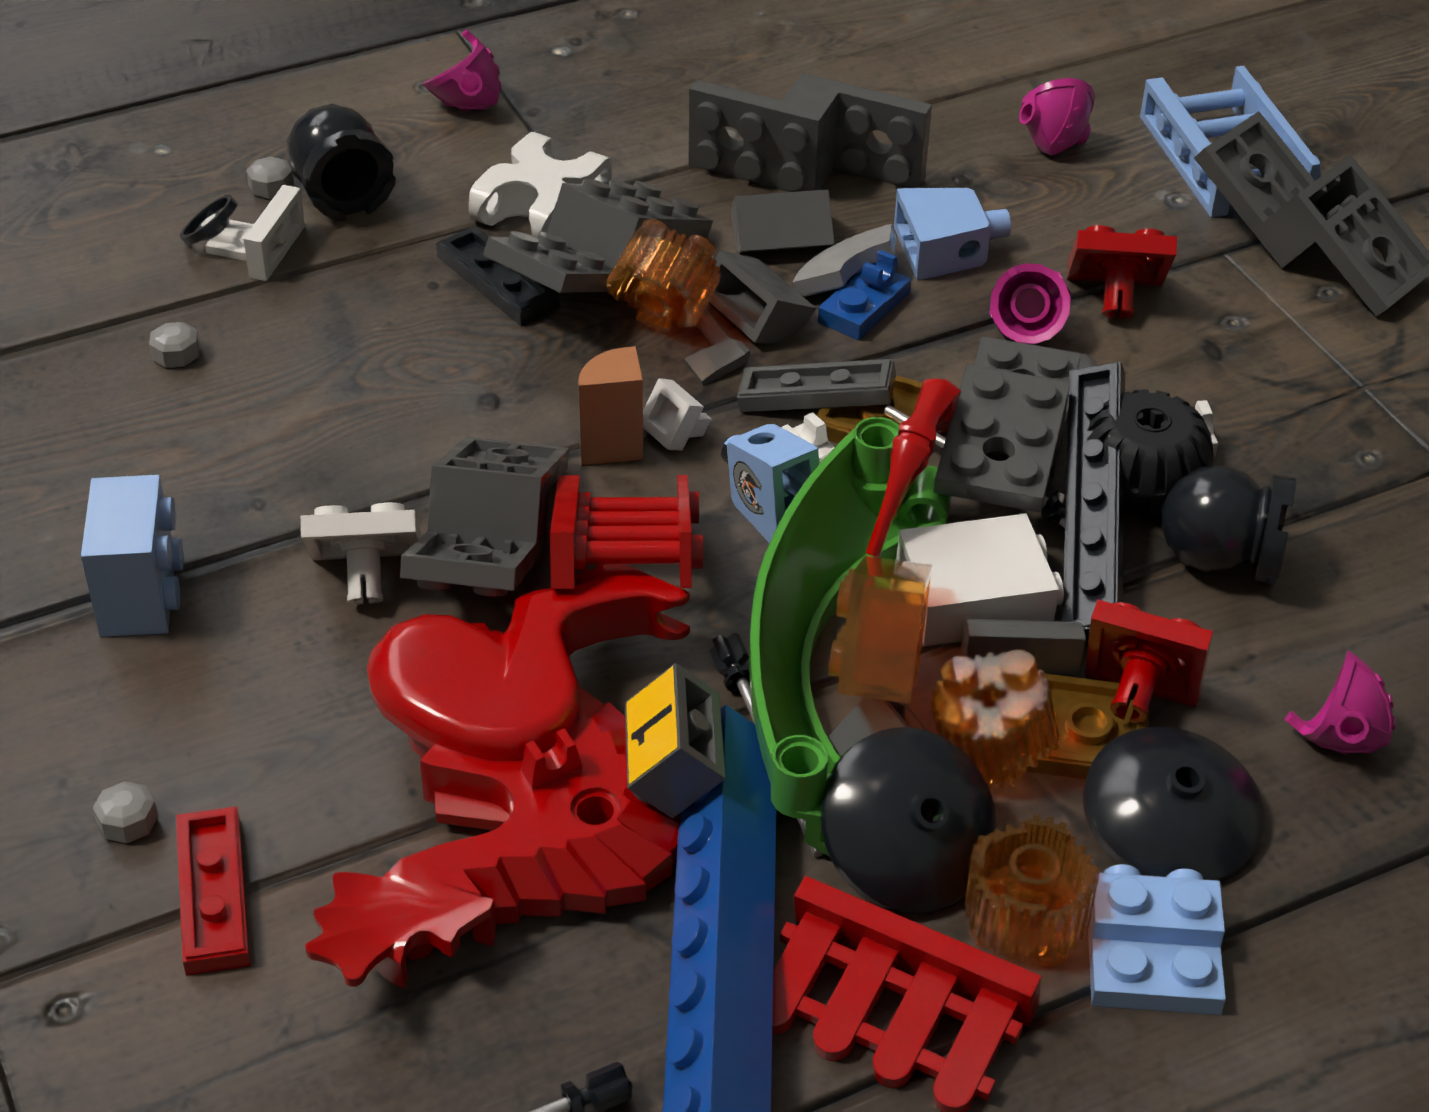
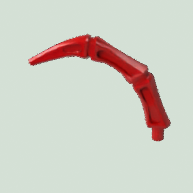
M947 379L924 380L914 413L899 425L898 435L893 439L890 474L885 496L866 553L871 556H880L891 524L906 492L916 477L927 467L929 457L933 454L936 433L943 436L948 432L961 390Z

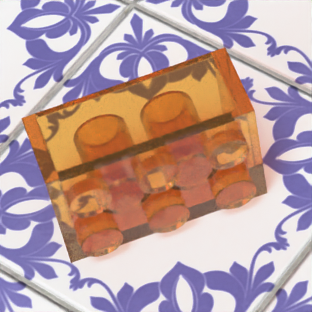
M864 556L856 569L850 568L848 575L845 574L844 581L840 582L836 616L847 618L846 625H842L841 633L838 632L837 640H833L829 664V676L839 677L837 694L910 704L919 674L933 565Z

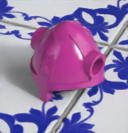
M465 29L461 35L472 44V52L456 65L421 85L446 106H455L463 111H470V109L485 110L488 109L487 107L493 106L498 102L502 89L499 78L500 69L493 60L494 55L491 50L486 48L478 38Z
M1055 79L1039 85L1022 98L1019 121L1021 124L1026 125L1034 144L1039 148L1038 150L1049 155H1055L1074 144L1082 145L1088 140L1091 132V125L1088 121L1095 100L1093 88L1080 79Z
M1025 263L1010 268L998 279L991 292L989 313L1001 334L1019 343L1037 344L1051 339L1063 328L1070 314V296L1072 294L1060 272H1056L1042 264Z
M1347 650L1335 685L1317 715L1312 720L1305 721L1291 710L1284 718L1288 724L1320 748L1331 749L1343 754L1361 752L1369 754L1389 745L1392 740L1393 730L1396 727V718L1393 716L1392 710L1394 707L1393 699L1390 693L1388 694L1382 677L1349 650Z

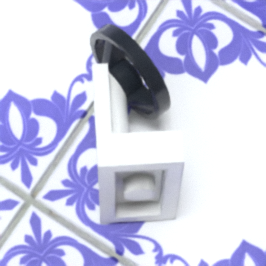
M282 185L255 224L230 220L238 203L230 194L224 195L203 208L182 229L180 238L186 245L209 240L205 245L206 253L247 261L249 278L267 281L305 227L301 190L297 187Z

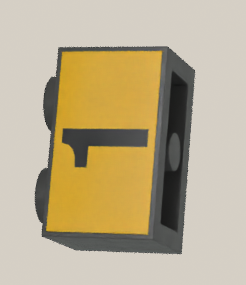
M674 663L625 702L627 789L632 791L641 802L653 805L672 819L726 779L719 693L679 664Z

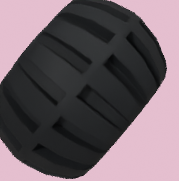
M1148 389L1134 390L1132 393L1124 392L1120 416L1117 413V421L1109 413L1108 400L1104 403L1106 410H1102L1091 420L1087 431L1095 429L1087 438V441L1098 439L1103 443L1104 453L1101 461L1108 464V446L1114 449L1120 447V461L1124 476V512L1136 515L1137 511L1144 512L1145 516L1159 515L1169 492L1179 479L1200 467H1210L1213 465L1214 454L1211 433L1203 417L1187 401L1178 396L1172 398L1167 392L1156 390V393H1149Z

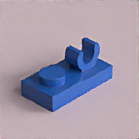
M879 250L877 252L876 264L866 262L861 272L819 306L818 323L859 341L911 292L912 279L896 272L897 256Z

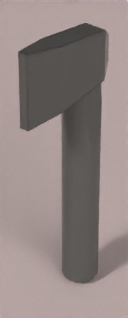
M681 275L671 276L667 281V289L711 345L684 358L685 363L701 384L704 385L720 379L745 365L750 356V351L746 345L728 336Z

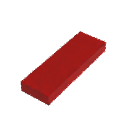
M238 806L176 815L182 959L185 975L251 966L241 824Z

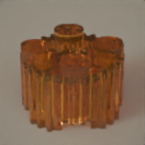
M657 219L645 220L638 231L636 230L608 277L606 281V288L609 289L608 294L617 301L621 297L623 301L629 303V307L636 308L638 313L636 319L641 322L642 326H650L653 331L658 329L661 333L665 334V332L671 330L672 326L676 328L679 325L683 328L695 327L720 282V267L715 266L717 262L712 259L716 249L702 236L692 235L687 239L685 234L679 235L674 229L671 232L664 223Z
M1017 649L1008 653L1001 652L999 656H994L993 653H988L985 658L976 655L975 660L967 656H956L942 666L941 675L943 681H937V689L932 691L933 699L930 700L937 733L957 745L972 759L983 774L989 788L993 784L1003 788L1007 782L1012 786L1016 785L1017 780L1021 779L1024 773L1027 772L1026 767L1038 766V759L1045 760L1052 750L1059 749L1058 740L1061 739L1049 682L1045 678L1044 671L1038 669L1033 655L1025 650Z
M1034 815L1033 819L1019 823V828H1014L1009 824L1006 825L1004 832L996 829L993 833L978 837L977 845H974L971 855L965 898L966 918H970L969 934L977 946L984 949L997 948L996 953L999 955L1008 952L1009 959L1013 960L1017 955L1022 956L1023 962H1028L1030 957H1032L1038 964L1052 967L1066 960L1069 947L1075 949L1078 947L1079 940H1084L1086 930L1090 926L1100 869L1093 865L1092 855H1085L1086 847L1084 845H1075L1076 838L1074 836L1071 837L1070 831L1066 829L1065 822L1062 821L1057 825L1052 817H1048L1044 821L1041 820L1040 815Z

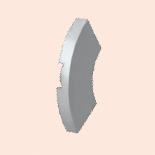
M892 224L857 234L815 256L795 276L793 281L795 290L801 296L807 297L843 288L853 275L862 271L863 265L866 262L876 264L877 252L879 250L894 255L896 236Z

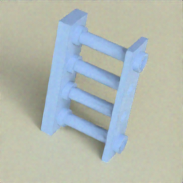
M1237 66L1235 68L1231 90L1179 97L1177 94H1174L1163 77L1146 80L1140 118L1211 218L1228 215L1230 203L1196 162L1194 157L1211 144L1207 138L1223 136L1258 111L1316 181L1321 177V165L1318 158L1308 149L1245 66ZM1232 108L1237 115L1198 122L1190 116L1192 113ZM1258 168L1252 169L1257 176L1262 178Z

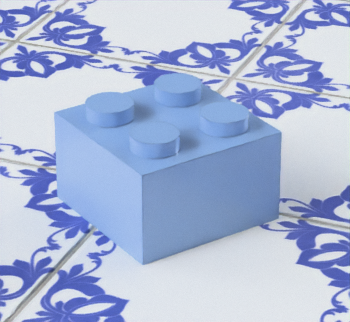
M160 475L91 478L81 560L100 637L168 633L170 611L179 610L180 586L178 577L174 576V571L183 570V544L180 537L172 538L171 531L175 530L176 527L175 503L173 497H164Z

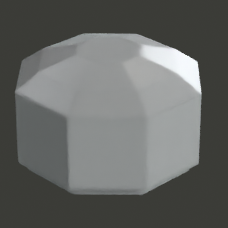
M266 157L255 160L246 170L248 186L255 196L272 199L282 185L294 186L293 172L287 160Z
M164 323L150 332L149 346L152 360L163 367H185L199 357L200 344L197 329L187 323Z
M125 781L102 790L93 806L96 823L104 838L122 843H129L148 835L158 818L155 800L145 785Z

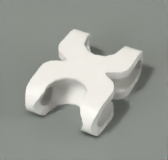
M536 132L528 133L512 147L511 157L513 164L500 163L494 165L473 184L469 193L470 218L493 226L507 217H528L532 236L538 237L539 232H547L562 183L582 184L584 178H590L608 185L612 179V160L609 157L591 151L574 160L553 159L551 152V141L553 138Z

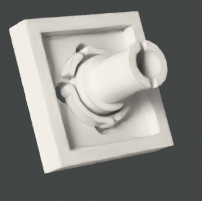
M378 503L371 506V512L348 513V508L345 506H321L314 509V515L300 516L301 539L312 560L347 559V602L351 604H364V581H366L367 599H369V604L382 602L380 557L401 556L421 537L415 510H405V505L401 503Z

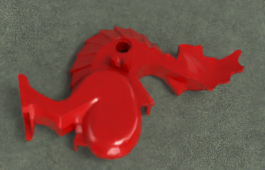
M598 564L594 569L576 574L575 589L550 588L536 590L519 596L515 599L512 619L507 631L504 633L497 630L490 631L485 623H468L452 615L423 614L392 626L371 650L368 660L367 675L372 699L383 717L408 735V741L412 750L422 757L419 761L424 801L435 804L436 823L492 831L440 844L401 858L383 877L354 872L334 873L332 882L335 897L331 903L314 910V921L323 933L305 944L307 957L338 968L343 974L345 984L351 987L361 985L369 972L375 968L385 979L404 989L408 980L406 958L410 960L424 958L432 952L434 946L445 955L453 958L461 945L460 936L473 929L474 941L494 947L497 937L496 924L519 923L521 916L561 917L564 910L606 914V909L609 906L646 901V892L672 875V866L677 862L680 813L672 819L653 805L641 802L632 791L627 789L625 716L610 702L603 704L586 690L579 687L570 655L576 650L617 638L652 635L664 640H679L687 637L690 633V625L660 612L687 604L690 600V593L627 564Z

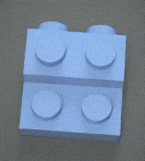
M1125 864L1111 866L1104 873L1093 872L1087 900L1091 1005L1097 1007L1222 1015L1226 1000L1221 957V944L1225 929L1220 881L1203 880V876L1192 869H1178L1169 873L1167 877L1142 876L1135 867Z

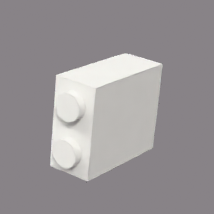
M1027 513L899 530L895 570L924 647L961 642L963 623L966 618L1054 621L1057 605H1062L1064 600L1063 583L1059 573L1051 571L1047 562L1045 540L1041 534H1035Z

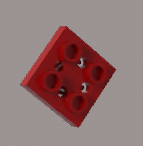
M1094 225L1087 227L1086 230H1078L1068 259L1067 280L1105 282L1102 315L1114 319V312L1117 311L1119 299L1118 319L1130 318L1134 315V284L1163 286L1176 257L1177 236H1164V232L1157 229H1140L1135 234L1115 232L1114 228L1104 225Z
M1097 599L1090 622L1085 676L1101 681L1119 683L1115 698L1111 702L1110 710L1116 717L1125 720L1130 701L1134 700L1130 719L1132 723H1141L1147 719L1153 695L1197 707L1203 688L1213 631L1200 628L1196 623L1187 619H1168L1142 612L1141 609L1129 603L1118 602L1113 604Z

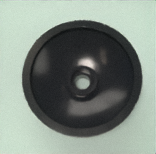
M910 727L890 728L873 733L855 743L840 757L830 772L824 787L821 802V827L828 854L835 868L847 884L860 896L881 908L906 914L927 913L945 908L970 893L989 867L997 837L996 810L989 786L972 759L957 745L936 733ZM922 803H926L932 808L934 814L932 823L927 822L922 817Z
M1147 727L1124 733L1105 745L1097 754L1089 768L1084 783V812L1094 837L1113 860L1118 864L1135 867L1142 876L1167 877L1169 873L1178 869H1192L1199 872L1203 876V880H1216L1221 883L1236 875L1247 865L1262 839L1265 823L1264 806L1252 776L1241 762L1221 745L1191 731L1172 727ZM1178 781L1187 784L1191 788L1182 786Z

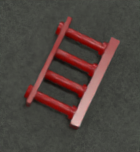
M558 475L550 529L551 589H575L576 570H587V564H679L680 588H692V569H703V535H692L691 524H699V491H689L688 475H677V497H591L590 492H580V475Z

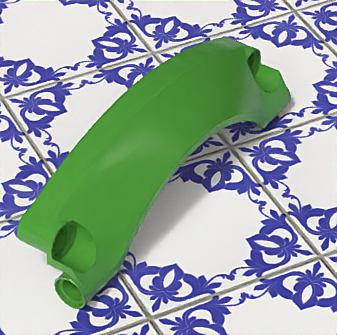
M870 417L857 423L856 427L834 447L806 479L785 511L765 552L754 591L749 656L751 704L762 758L771 783V802L775 809L782 814L806 820L804 842L828 856L821 827V802L826 781L840 756L824 732L814 706L810 686V667L813 653L829 618L843 600L861 583L881 569L896 562L899 530L946 524L952 496L934 493L935 476L938 467L927 466L916 477L906 492L891 524L880 556L874 557L866 553L885 496L890 474L892 443L899 430V425L896 422L884 417Z

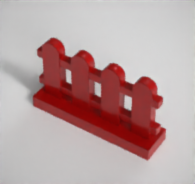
M805 875L794 894L796 925L786 922L780 932V942L787 944L773 970L772 1034L776 1035L786 1032L798 1016L816 1024L813 1030L814 1049L825 1060L838 1061L845 1058L851 1052L855 1042L874 1050L873 1074L875 1079L885 1087L898 1088L905 1085L910 1080L915 1069L935 1077L933 1100L941 1112H966L971 1107L976 1096L989 1101L995 1088V1080L986 1075L1003 1040L1016 1044L1022 1033L1023 1025L1029 1027L1039 1007L1042 976ZM826 962L845 970L827 1005L808 997ZM884 987L904 996L886 1032L866 1023ZM943 1013L964 1022L946 1058L926 1050Z

